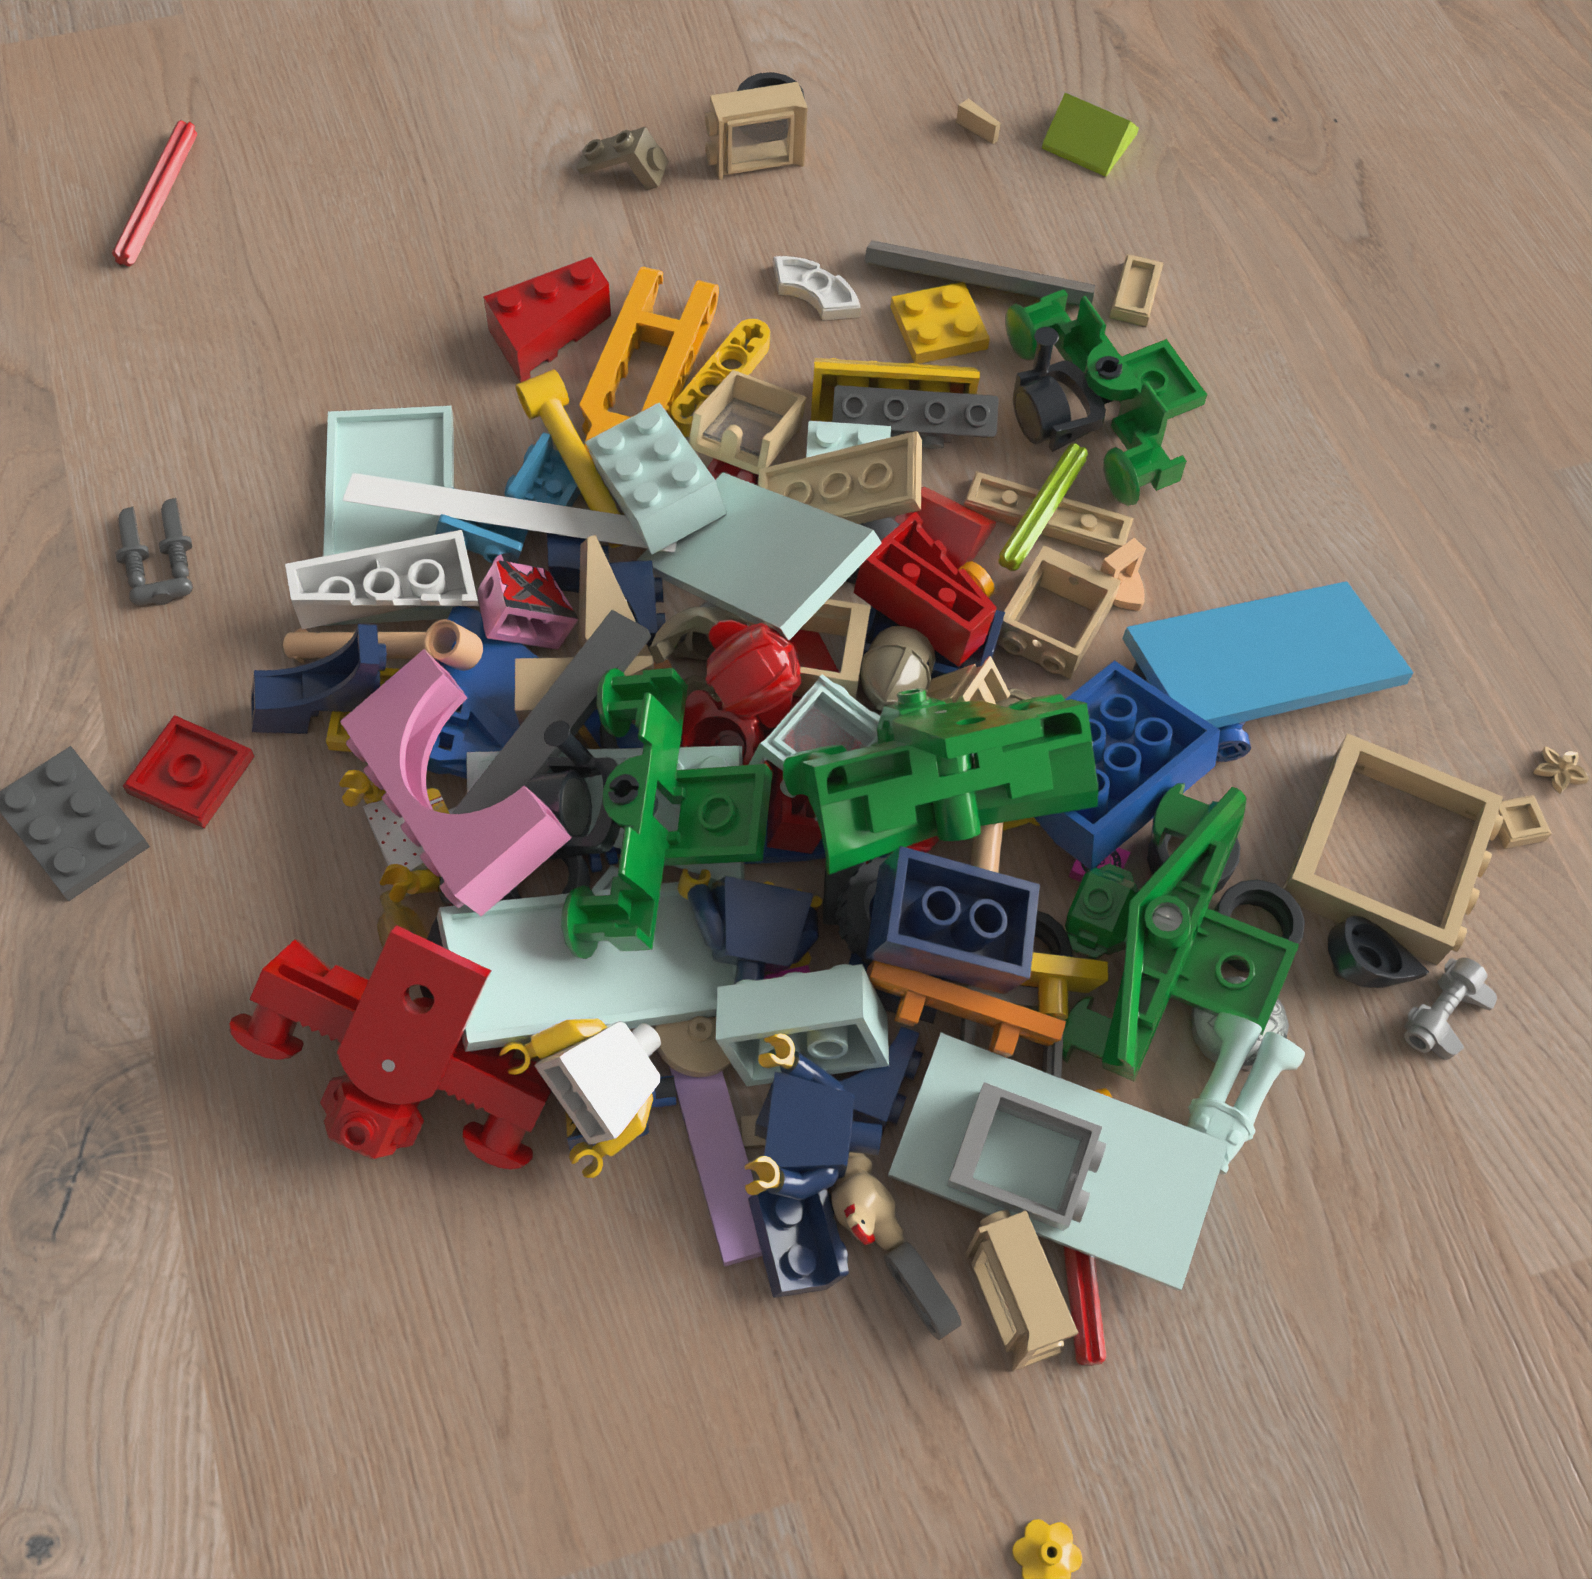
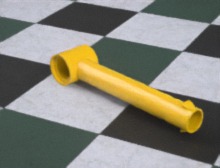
M553 369L516 384L517 396L525 414L530 420L541 417L589 509L621 515L563 406L569 404V397L558 372ZM607 542L611 548L622 546V544Z

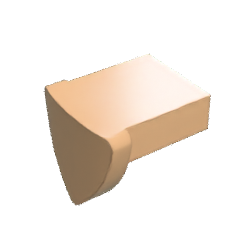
M1135 538L1103 560L1100 571L1121 580L1113 605L1127 610L1139 611L1144 604V588L1138 570L1146 548Z

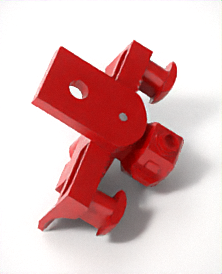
M396 925L390 931L369 980L338 965L331 969L301 941L294 939L262 969L249 999L257 1003L253 1015L250 1016L242 1013L231 1018L229 1031L235 1041L248 1051L268 1059H290L302 1051L303 1040L293 1036L298 1021H300L302 1028L309 1026L312 1032L319 1030L321 1036L328 1035L331 1041L338 1039V1042L341 1044L337 1054L347 1075L332 1077L320 1101L327 1114L324 1119V1125L328 1138L331 1141L373 1160L392 1155L396 1149L412 1146L424 1123V1119L418 1110L420 1101L432 1097L435 1091L439 1089L441 1091L446 1090L448 1096L455 1094L457 1101L465 1099L467 1105L474 1103L476 1109L483 1108L484 1111L489 1113L484 1125L472 1121L463 1127V1142L468 1150L477 1158L487 1164L509 1170L523 1168L533 1159L532 1149L521 1142L526 1131L532 1132L552 1091L534 1066L539 1061L530 1060L528 1068L524 1072L515 1075L508 1073V1070L520 1066L525 1060L513 1057L516 1052L515 1049H511L501 1056L500 1051L503 1047L467 1052L464 1049L462 1034L492 970ZM418 984L425 986L431 991L434 999L421 997L411 1000L409 987Z

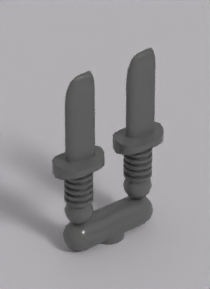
M176 498L168 499L162 505L161 515L166 539L159 542L160 552L169 556L171 573L174 579L145 585L146 579L144 577L142 560L149 557V550L147 546L140 544L134 507L125 508L119 514L118 522L122 548L115 552L116 560L118 563L125 564L128 584L133 588L129 593V599L135 605L150 603L165 605L174 598L183 597L192 592L193 584L187 578L189 576L186 556V551L192 548V540L190 537L183 535Z

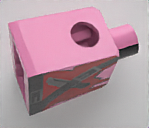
M503 553L494 559L490 570L478 588L477 595L485 635L488 639L558 650L578 621L575 611L551 573L543 568L520 564L516 555L512 553Z

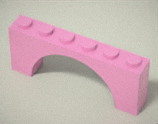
M423 649L340 722L350 736V739L346 741L349 749L362 762L368 763L363 769L365 774L381 790L385 789L386 793L381 797L382 800L396 816L404 818L405 822L400 825L402 831L416 846H422L425 850L420 854L421 860L437 877L442 876L445 882L440 885L441 891L457 908H461L465 904L482 916L568 842L571 837L550 808L525 785L505 800L483 810L464 814H446L433 810L426 788L429 757L443 726L456 709L468 698L450 673Z

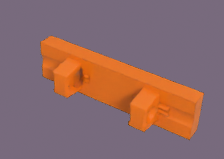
M874 960L867 968L866 973L875 989L901 997L894 1019L896 1022L913 1027L919 1021L923 1005L994 1028L988 1051L1006 1058L1013 1055L1018 1037L1045 1046L1061 1041L1066 1021L909 969Z

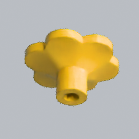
M1036 1519L1026 1525L1024 1537L1017 1540L1012 1549L1014 1560L1022 1566V1579H1070L1071 1573L1080 1568L1082 1553L1072 1544L1073 1534L1066 1524L1057 1522L1049 1526L1043 1520ZM1048 1548L1053 1550V1558L1047 1555Z

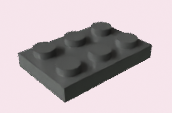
M71 746L0 791L1 814L68 901L150 847L142 834Z

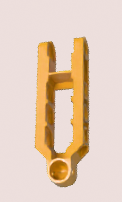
M644 266L639 269L579 404L583 418H585L582 425V431L586 436L585 442L631 418L609 412L608 409L609 407H614L616 390L621 379L627 377L629 360L634 349H639L642 341L668 347L642 411L660 402L671 418V406L685 388L714 317L719 295L717 284L701 280L696 281L680 320L653 314V305L657 297L659 284H663V272ZM585 443L584 447L586 448V450H587V452H588V454H589V456H590V458H591V460H592V457H591V455H590V452H589V450H588V448H587V445H586V443Z

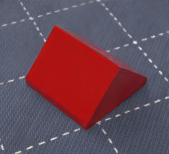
M925 486L921 487V510L915 512L923 520L922 528L933 541L940 540L947 548V558L958 570L966 562L973 561L996 527V522ZM914 512L897 515L894 521L901 524Z

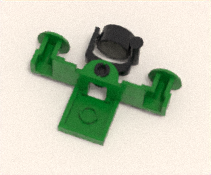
M1064 289L1042 297L1038 303L1025 308L1017 303L1011 305L1005 315V329L1008 340L1015 353L1021 359L1026 361L1034 360L1032 370L1017 373L1013 392L1015 416L1027 439L1035 445L1050 439L1049 448L1054 452L1084 435L1100 429L1104 423L1105 404L1116 400L1121 405L1118 417L1112 419L1111 427L1127 451L1123 452L1121 449L1114 447L1109 449L1103 458V472L1112 495L1126 506L1136 505L1140 496V487L1151 483L1153 488L1158 491L1181 481L1187 462L1186 459L1181 455L1170 460L1161 447L1167 421L1170 418L1204 405L1207 393L1169 341L1165 339L1127 355L1120 356L1105 335V322L1086 296H1083L1080 300L1077 319L1073 321L1065 312L1068 294ZM1054 345L1065 361L1050 365ZM1057 381L1065 384L1074 392L1085 408L1087 417L1071 421V412L1066 395Z
M613 668L607 670L600 678L597 687L596 705L603 727L609 734L620 738L627 734L632 720H636L635 726L639 729L638 739L644 744L642 755L630 757L621 764H618L610 757L595 758L570 733V726L567 722L562 720L554 721L546 728L544 740L549 746H556L567 757H549L547 766L553 772L536 774L527 785V788L550 808L571 837L568 842L549 857L551 860L608 852L618 838L620 827L624 829L618 876H613L610 895L595 896L589 887L581 885L571 890L562 908L561 929L564 942L574 956L582 959L591 957L600 941H609L620 951H646L653 949L664 866L763 861L773 772L766 764L677 770L688 685L674 668L643 670L642 675L625 676L621 670ZM602 775L603 795L601 808L595 826L588 834L592 820L591 794L584 778ZM656 788L671 804H681L677 831H668L654 817L659 806Z

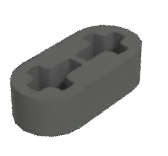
M909 1242L902 1243L884 1255V1261L890 1274L924 1325L936 1339L941 1340L961 1326V1319L955 1306L919 1253Z

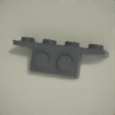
M837 385L834 389L832 422L891 426V437L917 431L922 439L923 448L940 449L944 448V443H951L954 436L994 438L997 433L999 398L993 395Z

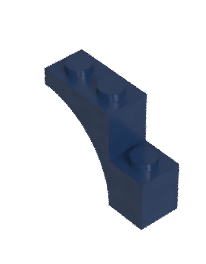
M547 533L549 572L561 591L579 593L580 545L586 539ZM601 545L636 623L647 628L651 635V638L646 643L649 649L656 633L666 622L665 613H656V603H664L662 577L653 576L652 560L610 563L608 545Z
M358 624L354 635L342 648L313 663L279 670H254L251 689L252 732L307 734L310 718L318 717L319 711L352 712L380 687V671H385L386 644L378 643L377 625Z
M901 1026L895 1040L889 1047V1066L865 1069L861 1073L839 1081L844 1085L846 1092L855 1096L852 1121L882 1125L881 1136L884 1134L888 1121L894 1124L898 1123L907 1096L899 1093L905 1077L914 1080L923 1056V1052L915 1050L920 1033ZM773 1082L755 1123V1136L765 1140L767 1137Z

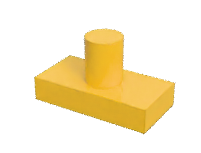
M1033 952L1030 979L1021 985L1038 987V1008L1040 1013L1065 1020L1068 1018V991L1089 993L1107 982L1108 962Z

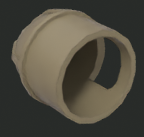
M892 626L880 631L873 639L868 652L862 658L859 677L864 694L875 705L876 709L881 711L884 706L897 702V693L904 690L923 688L927 693L931 681L930 676L936 661L934 648L928 638L916 629L906 626Z

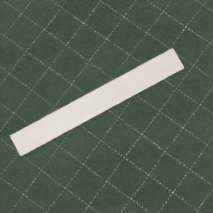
M357 473L352 474L343 496V501L437 516L445 514L456 519L584 539L596 534L598 541L647 548L625 515ZM677 541L661 551L675 552Z

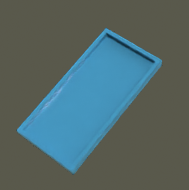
M1347 581L1128 626L1122 637L1151 685L1216 728L1406 685L1414 673Z

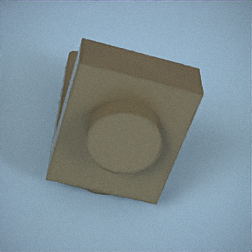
M642 127L632 131L624 130L616 136L603 140L594 139L590 141L582 150L577 170L582 175L627 162L645 189L649 190L659 187L669 160L647 128Z

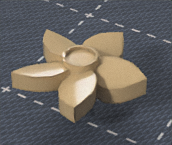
M1546 746L1543 748L1542 755L1547 763L1540 764L1533 774L1545 777L1553 776L1552 785L1559 794L1570 783L1581 785L1588 782L1589 777L1585 770L1576 765L1579 758L1578 752L1568 751L1561 758L1551 748Z

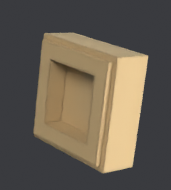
M1534 795L1501 802L1498 815L1503 816L1504 819L1498 836L1504 849L1543 842L1552 835Z

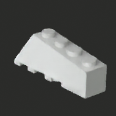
M462 530L285 564L291 601L302 629L418 606H479Z

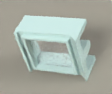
M822 674L772 733L759 744L749 765L763 764L768 759L783 771L786 757L798 752L831 745H843L847 751L870 747L871 744L878 741L876 729L881 716L869 711L851 697L845 688L833 683ZM783 780L780 784L781 791L788 797H795L787 791Z

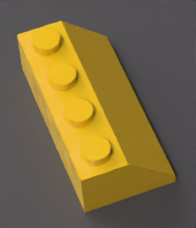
M814 358L811 421L832 422L834 389L837 385L977 394L980 372L972 367Z

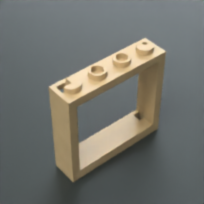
M1347 733L1333 756L1283 889L1292 895L1300 907L1335 922H1344L1351 916L1364 917L1383 928L1412 955L1438 965L1451 950L1458 952L1466 937L1467 928L1461 926L1464 915H1469L1472 912L1479 897L1480 890L1473 887L1476 878L1483 876L1490 863L1492 853L1486 851L1489 840L1493 841L1502 826L1504 817L1498 815V811L1503 797ZM1353 771L1475 821L1440 928L1314 875Z

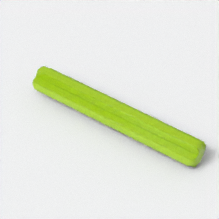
M1076 443L1068 445L999 553L998 563L1001 567L1007 568L1009 571L1019 569L1084 466L1088 456V451L1085 447H1080Z

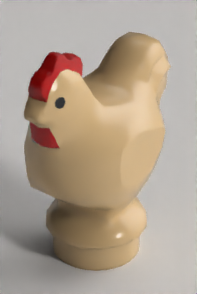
M849 1152L845 1177L837 1179L833 1185L836 1189L832 1191L831 1199L835 1216L839 1223L851 1231L855 1238L864 1245L876 1241L880 1247L892 1251L904 1241V1230L900 1227L895 1217V1201L886 1187L871 1175L872 1162L870 1159L865 1157V1154Z

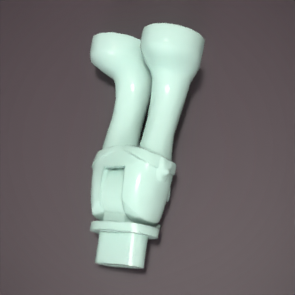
M1221 1012L1218 1014L1214 1025L1216 1035L1222 1040L1221 1051L1199 1098L1193 1099L1188 1106L1190 1118L1187 1127L1229 1142L1219 1171L1220 1174H1227L1228 1164L1239 1152L1244 1142L1253 1138L1255 1133L1253 1124L1274 1080L1283 1070H1296L1301 1065L1305 1052L1285 1037L1274 1032H1266L1260 1043L1250 1074L1234 1106H1229L1225 1103L1227 1096L1244 1061L1255 1045L1262 1028L1248 1019Z

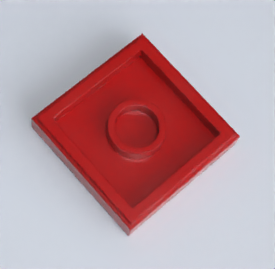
M174 715L123 784V788L127 794L205 829L255 756L252 749Z

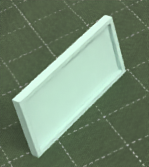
M451 406L328 412L323 556L435 535L440 516L343 501V496L353 473L454 488V434ZM418 606L327 624L325 626L448 619L452 608L455 606Z
M722 473L716 479V483L727 514L678 540L675 552L660 550L651 555L647 549L637 560H652L653 575L662 577L663 580L754 624L764 623L768 627L775 629L783 638L790 640L882 542L873 529Z
M710 878V881L708 883V887L710 888V890L712 883H714L717 880ZM679 882L661 884L652 950L620 951L609 941H600L594 954L587 959L574 956L564 942L561 919L562 908L568 894L499 901L482 916L478 915L467 905H463L461 908L456 906L440 907L437 914L443 947L492 970L462 1034L465 1052L503 1047L513 1041L523 1044L530 1043L532 1035L564 1020L598 1018L605 1025L621 1021L629 1029L638 1027L641 1023L654 1026L689 1021L697 1016L706 1018L716 1017L717 987L734 985L736 965L713 960L712 949L706 946L689 900L683 898L677 890ZM611 889L592 892L595 896L610 895Z
M941 1033L888 1177L987 1216L998 1211L1008 1210L947 1186L984 1082L1102 1126L1098 1141L1106 1143V1148L1098 1171L1094 1173L1088 1170L1082 1190L1089 1192L1090 1196L1080 1223L1071 1220L1070 1226L1062 1231L1030 1218L1034 1230L1038 1236L1177 1291L1182 1290L1229 1142ZM996 1109L973 1178L1057 1210L1080 1141ZM1009 1210L1011 1216H1012V1215H1015V1214H1018V1213H1016V1212H1013V1211Z

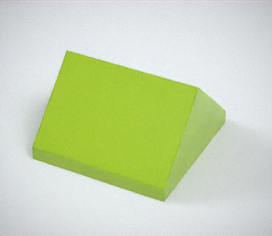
M1065 92L1044 138L1041 149L1106 177L1138 134L1139 127L1128 119Z

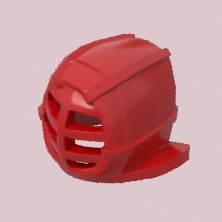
M730 619L715 623L708 633L709 640L715 651L707 660V677L705 678L707 684L714 688L726 712L730 711L744 718L758 715L765 726L776 728L792 710V695L801 684L800 665L796 657L794 645L783 638L775 629L768 627L764 623L747 626Z
M696 690L686 699L680 747L742 746L743 765H749L759 744L772 733L773 729L765 726L757 715L744 718L730 711L726 712L722 707V701L717 702L705 690ZM765 761L763 764H766L773 772L772 767Z

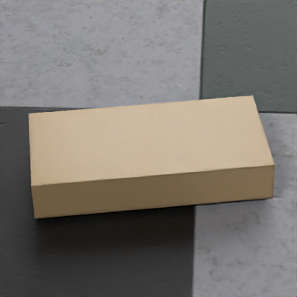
M1126 254L1109 318L1147 327L1163 262Z

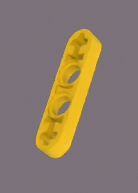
M758 319L741 321L671 406V419L684 437H690L693 416L690 415L695 410V404L697 405V410L710 396L703 394L700 389L706 385L718 387L732 370L750 375L767 354L770 348V329L766 323ZM746 339L750 340V342L747 344V350L745 349ZM728 359H735L741 362L742 365L737 369H727L721 363Z

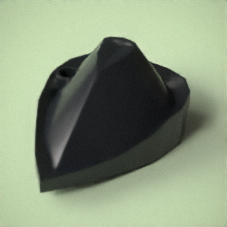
M1348 917L1344 922L1335 925L1329 932L1327 938L1328 952L1333 963L1332 970L1338 978H1345L1347 981L1361 987L1384 988L1411 982L1429 973L1396 939L1383 928L1364 917Z

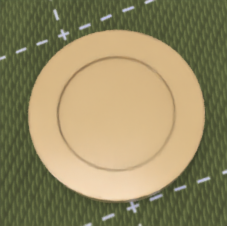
M697 1016L689 1021L654 1025V1030L658 1033L661 1040V1045L657 1051L662 1059L674 1070L692 1077H708L723 1071L730 1065L731 1062L716 1041V1017L706 1018Z

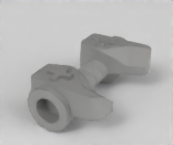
M1464 957L1458 960H1448L1445 964V972L1437 982L1443 992L1432 1007L1424 1004L1419 1008L1413 1007L1408 1014V1021L1404 1026L1407 1030L1404 1037L1410 1046L1424 1053L1432 1050L1445 1060L1451 1059L1464 1048L1446 1021L1459 1002L1475 1004L1490 1011L1494 1008L1497 1000L1496 993L1484 983L1487 978L1485 969L1474 960Z

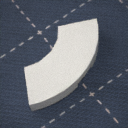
M789 256L773 257L778 295L795 296L806 300L817 309L822 321L860 317L861 306L851 286L840 275H832L821 269L819 263L811 260Z

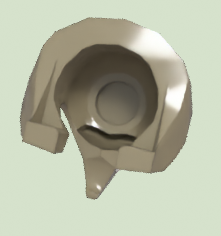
M721 607L687 608L672 616L662 625L649 649L655 664L664 662L671 654L675 659L688 657L707 661L709 656L715 651L708 635L712 625L719 621L730 619L748 626L747 620ZM688 633L685 640L678 646L681 636ZM691 675L684 679L688 685L687 697L696 690H705L712 697L718 695L714 688L707 684L706 677Z

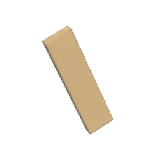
M976 471L964 506L989 519L1017 527L1040 490ZM1063 497L1041 534L1110 555L1126 544L1134 518Z

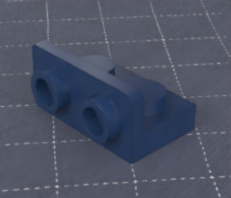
M827 1189L804 1200L771 1194L768 1190L757 1195H751L748 1198L773 1298L827 1290L849 1274L848 1252L845 1244L840 1239L832 1207V1196Z

